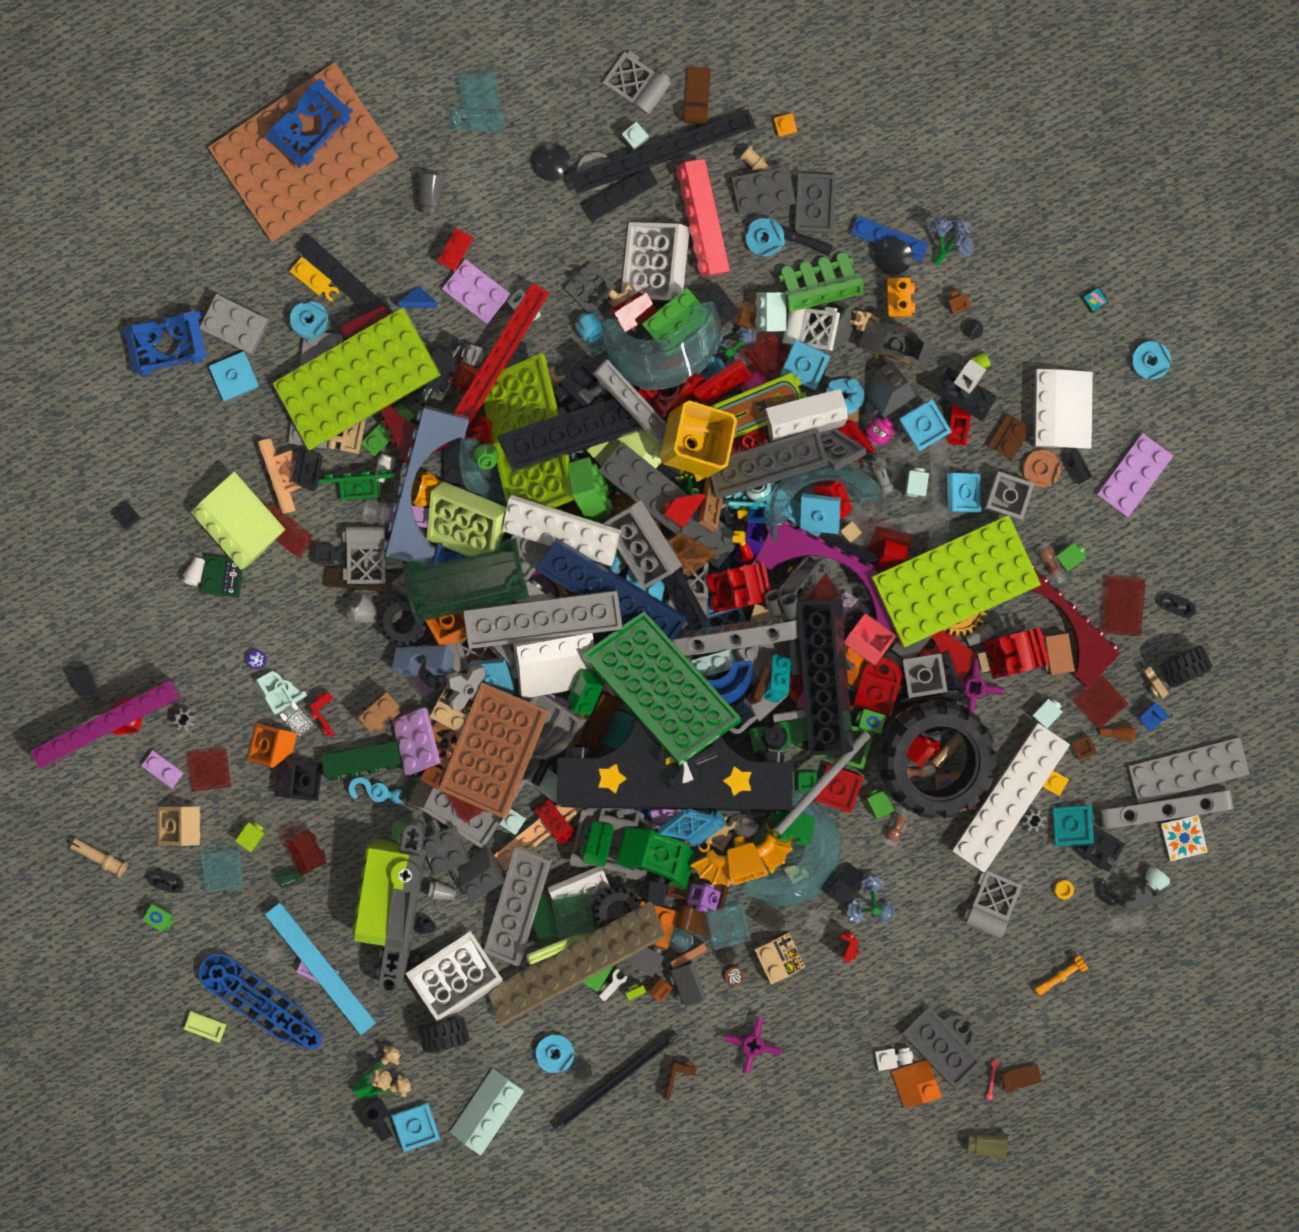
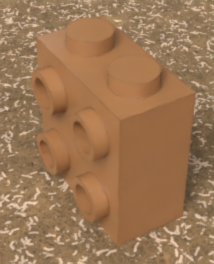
M386 692L361 714L358 719L370 732L376 731L377 733L386 726L385 721L389 718L393 720L401 713L399 709L402 706L389 692Z

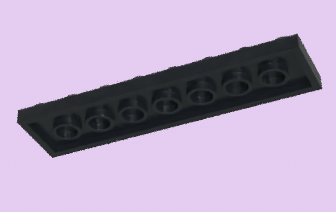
M614 398L499 434L497 438L511 471L515 472L643 431L644 428Z

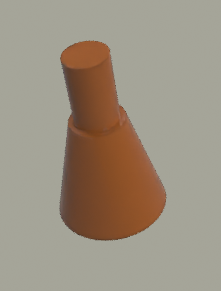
M1132 724L1114 727L1113 729L1101 728L1100 735L1113 736L1114 738L1131 743L1132 739H1136V728H1133Z

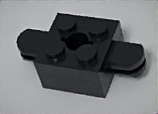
M455 337L446 352L438 347L432 355V359L441 376L423 385L414 401L418 403L427 389H430L421 403L422 407L426 406L434 392L438 395L440 392L444 393L450 384L448 379L450 376L454 377L460 369L459 361L456 358L465 346V342L462 341L453 355H450L459 338Z

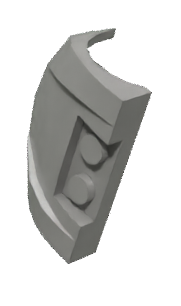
M520 687L516 695V697L521 698ZM548 695L523 699L549 710L531 758L552 759L563 752L575 740L587 719L580 714L573 713L572 709L568 710Z
M588 808L582 810L570 865L585 869L589 868L591 864L584 863V855L580 854L582 844H587L588 840L584 839L586 827L590 828L593 821L614 826L606 866L602 868L626 873V878L644 882L647 870L640 867L630 870L617 865L616 861L626 828L646 829L656 832V826L644 818V814L634 809Z

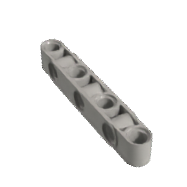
M786 616L678 632L672 642L684 656L794 640L799 638L798 618L787 619ZM774 628L777 632H771L769 629ZM732 634H737L739 638H734ZM694 640H700L702 643L698 644Z
M1231 790L1103 809L1100 810L1102 828L1110 829L1232 810L1234 808ZM1204 798L1209 801L1207 809H1202L1200 806V802ZM1166 804L1171 806V812L1168 815L1162 812V808ZM1127 810L1133 812V819L1130 821L1124 818V813Z

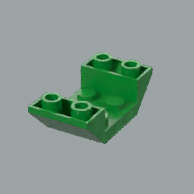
M626 828L616 864L630 870L640 867L668 878L669 885L686 890L692 870L690 865L694 862L696 854L686 843L661 835L658 832Z

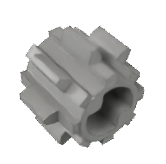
M467 344V347L462 350V363L479 367L480 363L483 364L484 349Z
M180 708V714H173L176 717V721L172 723L179 725V731L183 727L186 731H189L190 725L195 726V723L192 721L196 716L190 715L191 709H188L185 713L183 708ZM183 714H186L189 717V720L186 721V725H182L180 723V719L183 718Z
M1030 809L1029 815H1023L1026 821L1022 825H1028V832L1034 828L1037 833L1038 827H1045L1042 824V820H1045L1046 817L1039 816L1040 810L1034 814L1033 810ZM1033 815H1036L1039 819L1036 822V826H1031L1029 823Z

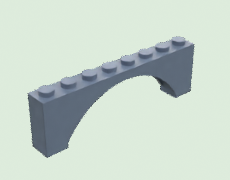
M424 406L423 410H419L417 421L420 422L419 429H414L412 437L415 440L414 448H409L407 458L411 459L409 466L405 465L402 476L406 477L405 483L400 484L398 495H401L400 502H395L393 513L396 514L395 521L391 520L388 532H392L390 540L386 539L383 550L387 551V557L431 568L436 546L429 543L415 520L411 503L412 484L419 467L432 452L451 440L465 437L469 417Z

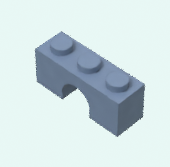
M405 645L404 647H396L392 669L400 676H417L420 666L426 662L425 668L433 675H449L452 672L455 653L447 645H421V647Z

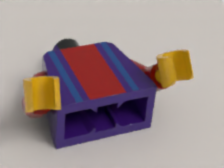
M746 507L738 508V519H745L743 521L744 529L743 531H734L733 543H738L733 555V565L737 568L744 566V564L752 565L763 547L766 527L758 523H748L749 510Z

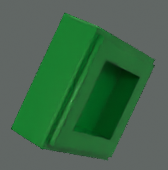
M797 772L798 791H809L817 782V772Z

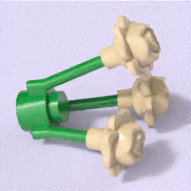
M384 1046V1057L381 1059V1062L366 1075L359 1078L358 1083L353 1085L354 1093L358 1098L361 1099L365 1096L369 1098L373 1095L389 1091H398L402 1097H407L406 1093L411 1090L408 1078L398 1075L396 1084L390 1085L392 1080L390 1073L380 1068L389 1062L396 1065L399 1064L401 1054L394 1046ZM373 1073L375 1074L374 1079L372 1080V1082H370L369 1080H366V1079H368ZM373 1086H374V1087H378V1088H382V1089H379V1090L372 1091V1090H373Z

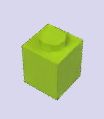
M256 821L254 823L248 822L235 841L249 852H253L266 834L262 831L264 827Z

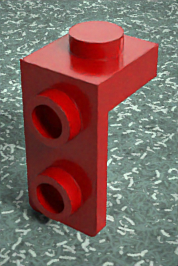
M322 692L315 697L317 701L310 705L312 708L310 713L315 720L319 719L322 722L321 729L326 736L330 734L331 737H334L336 735L319 711L320 708L334 700V697L330 692L327 694Z
M547 800L535 810L561 845L570 842L574 838L575 830L569 825L551 800Z

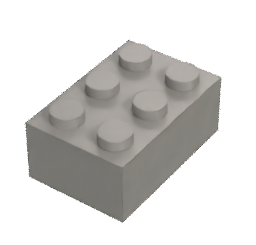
M216 294L202 321L200 329L254 355L270 321Z

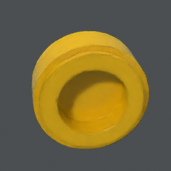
M1061 880L1056 883L1054 892L1058 898L1068 899L1073 895L1074 887L1071 882Z

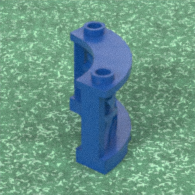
M321 78L307 89L296 103V108L291 113L288 112L277 122L265 137L266 140L270 143L274 142L289 156L299 169L304 164L308 166L314 160L313 156L336 131L351 120L349 115L353 109L351 107L348 108L324 86L326 83ZM319 93L328 101L326 104H324ZM313 104L314 109L317 107L319 109L315 112H309L308 107ZM330 105H333L341 113L337 119L332 118V114L335 111H326ZM301 113L309 117L321 114L320 134L300 136L303 125L298 116ZM328 123H330V124L333 125V126L330 128L329 131H328ZM292 124L298 125L296 134H293L295 129L291 130L290 128ZM280 136L291 140L289 144L286 143ZM295 142H299V151L301 147L307 148V151L303 156H300L292 148ZM311 142H318L313 148L310 144Z
M200 311L182 313L166 318L165 321L158 322L157 325L154 321L131 325L122 329L123 336L127 340L133 368L132 374L139 373L140 376L150 375L151 371L189 362L192 364L203 362L202 358L209 355L208 352H205L198 319H201ZM176 327L180 328L178 333H183L182 336L174 333ZM163 329H166L171 337L181 340L171 356L165 355L153 347L161 341ZM155 333L156 339L149 343L148 341L153 340L149 337L150 334ZM134 335H135L136 339L138 340V342L141 344V347H139V348H137V349H136V344H135ZM188 339H192L193 345L187 343ZM194 347L195 353L190 354L189 348ZM143 350L148 351L142 356V359L147 357L150 359L147 365H140L138 353ZM157 358L160 359V360H162V361H165V362H163V363H158V364H156V363H157Z

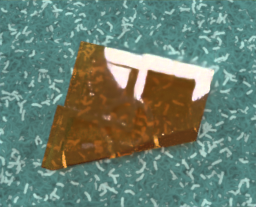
M681 532L667 541L680 561L681 569L687 577L695 573L718 554L716 550L702 545L701 542L693 540Z

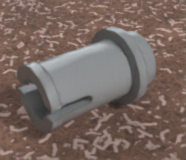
M886 469L874 473L880 487L879 492L882 495L893 492L892 488L894 487L890 483Z

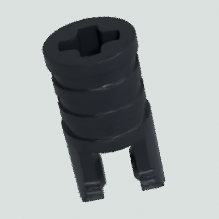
M1073 448L1071 452L1063 454V458L1078 485L1093 477L1077 448Z

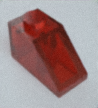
M460 360L452 383L456 385L454 389L465 394L479 370Z

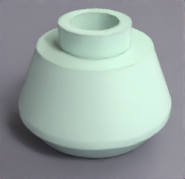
M771 484L762 485L745 492L752 501L761 503L768 499L771 492Z
M1154 866L1148 868L1145 876L1147 883L1145 885L1153 891L1156 889L1161 890L1170 884V879Z

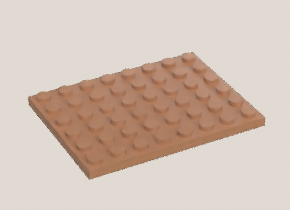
M335 62L208 147L272 243L399 158ZM321 78L326 83L324 86L344 105L353 109L349 115L351 120L336 131L313 156L314 160L308 166L304 164L299 169L289 156L274 142L270 143L266 140L265 137L277 122L288 112L291 113L296 108V103L307 89ZM319 93L324 104H326L328 101ZM313 104L308 107L309 112H315L319 109L318 107L314 109ZM333 105L326 109L327 112L330 110L335 111L332 114L333 119H337L341 114ZM301 113L298 116L303 125L300 136L320 134L321 114L309 117ZM328 123V131L333 126L330 123ZM292 124L290 127L291 130L295 129L293 134H296L298 130L297 124ZM280 136L286 143L289 144L291 140ZM295 142L292 148L300 156H303L306 153L307 148L301 147L299 151V142ZM311 142L310 144H311L312 148H313L318 142Z

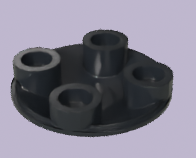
M548 143L536 150L532 164L535 173L545 181H557L568 173L571 161L564 147L559 144Z
M885 238L875 250L877 266L888 274L897 275L905 272L913 260L911 246L900 239Z

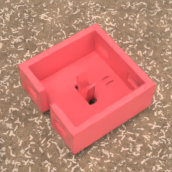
M865 613L845 640V644L876 665L897 635Z

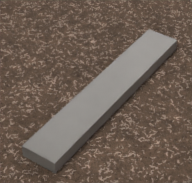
M608 359L605 360L593 374L662 448L667 423Z

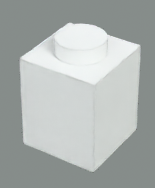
M970 359L954 383L970 394L986 369Z

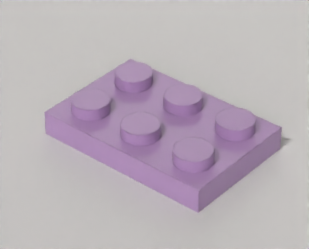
M466 259L442 288L443 291L487 325L511 295Z
M421 708L392 720L405 775H412L440 763L427 708Z

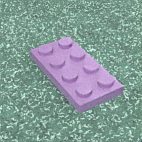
M1142 433L1098 492L1097 496L1128 518L1172 459L1173 455Z

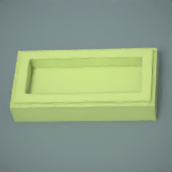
M190 1011L184 1030L220 1043L227 1024Z

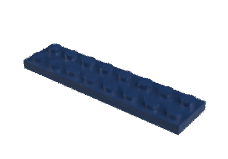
M558 538L554 540L535 568L539 573L576 595L618 590L622 623H628L645 611L671 641L687 621L685 615Z

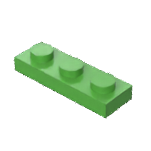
M401 402L394 408L408 421L415 416ZM381 422L361 444L375 457L391 441L390 435L392 433Z

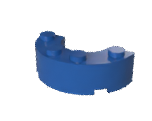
M752 661L732 662L731 669L726 676L718 680L707 681L730 704L740 698L748 689L753 676Z

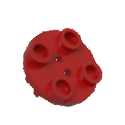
M475 416L471 425L468 424L465 437L459 438L460 441L466 442L468 449L472 453L480 445H493L491 419H487L484 416Z

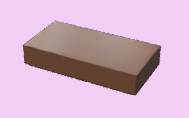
M704 942L672 958L670 963L673 968L707 951Z

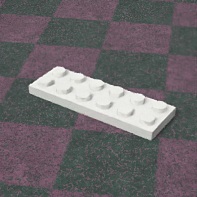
M513 495L510 496L502 530L547 546H551L554 540L558 538L592 560L612 566L614 563L621 533L619 529Z

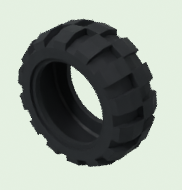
M927 699L924 703L918 704L915 702L903 708L904 712L897 718L894 716L885 727L887 731L884 737L879 739L877 748L879 762L876 765L879 778L882 779L885 785L884 789L903 808L921 817L931 819L943 817L945 819L957 816L959 811L965 808L971 809L980 801L978 797L984 790L988 791L994 779L991 777L993 768L997 765V752L993 749L992 743L994 739L989 729L976 714L955 702H948L942 699ZM938 726L954 728L962 736L967 749V760L962 774L953 784L941 790L925 791L916 788L910 781L906 771V755L911 743L920 733L927 729Z

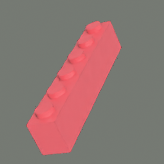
M705 159L684 162L676 166V174L680 181L681 196L685 203V214L689 221V232L694 243L693 250L698 261V271L701 274V278L722 275L729 272L730 269Z

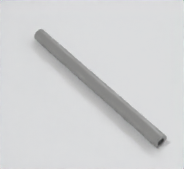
M863 731L853 742L854 750L846 755H841L792 810L776 825L774 830L781 835L871 738L866 731Z

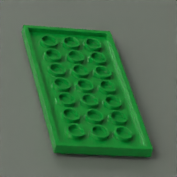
M645 611L623 625V629L616 630L583 653L585 661L679 766L741 722V717Z

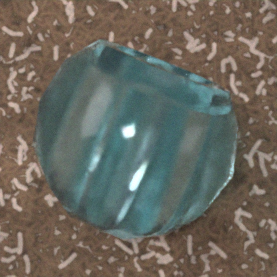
M677 929L672 935L669 944L675 952L685 953L691 949L693 938L688 931Z

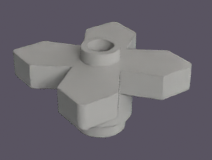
M481 664L470 667L467 674L455 672L446 676L447 686L455 690L449 698L450 708L453 711L463 709L469 698L475 700L480 687L479 684L485 678V670Z

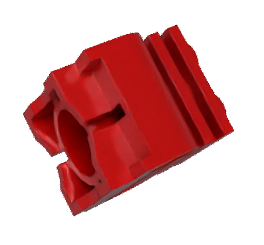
M674 351L669 358H665L655 371L640 385L641 389L638 393L663 420L668 421L671 411L687 401L694 402L697 399L692 390L704 383L705 379L679 352ZM676 379L678 387L675 394L671 392V385Z
M764 562L705 576L707 586L713 593L712 608L714 613L766 602L765 594L771 591Z
M1040 627L983 642L988 657L994 658V661L990 662L992 679L1049 665V654L1045 650L1044 636L1040 631Z

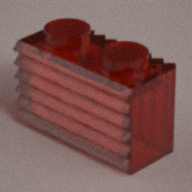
M310 829L285 841L286 847L290 851L302 876L327 863L325 860L326 855L319 848L317 838Z

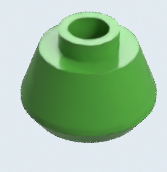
M490 444L480 445L473 452L474 462L482 469L493 468L499 459L497 448Z

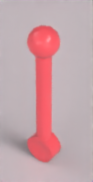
M996 1060L991 1063L993 1068L989 1090L985 1096L987 1100L993 1099L992 1089L996 1068L999 1066V1062Z

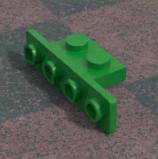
M379 470L378 474L372 475L371 471L360 472V476H353V473L341 474L342 477L335 478V474L323 475V479H319L318 484L339 482L341 501L380 497L378 479L396 477V473H390V470Z

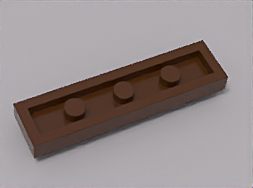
M603 691L577 748H589V758H595L620 702L617 696H612Z

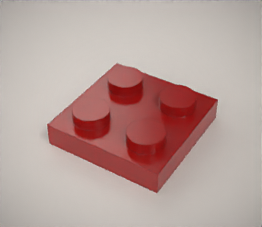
M827 764L825 772L831 767V765ZM841 769L816 796L814 801L851 813L864 777Z

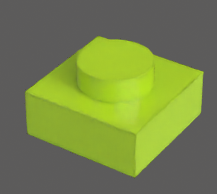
M636 983L628 987L629 991L626 992L628 1000H631L646 993L644 985L639 986Z

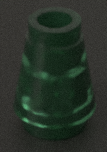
M303 867L283 870L276 874L281 889H288L306 879Z

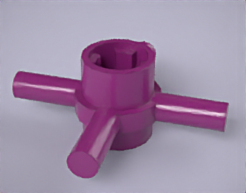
M974 658L972 676L966 678L964 682H959L961 690L969 697L967 709L975 713L976 699L981 697L984 692L1000 695L1003 693V687L985 685L984 681L979 677L981 665L977 658ZM972 682L979 686V690L976 689L974 693L969 689V684Z
M756 1016L752 1033L744 1038L725 1035L724 1042L740 1045L746 1054L742 1070L746 1074H750L753 1058L762 1052L781 1055L782 1048L764 1044L763 1038L760 1036L763 1017ZM753 1040H756L758 1049L751 1050L747 1046L748 1042L751 1043Z

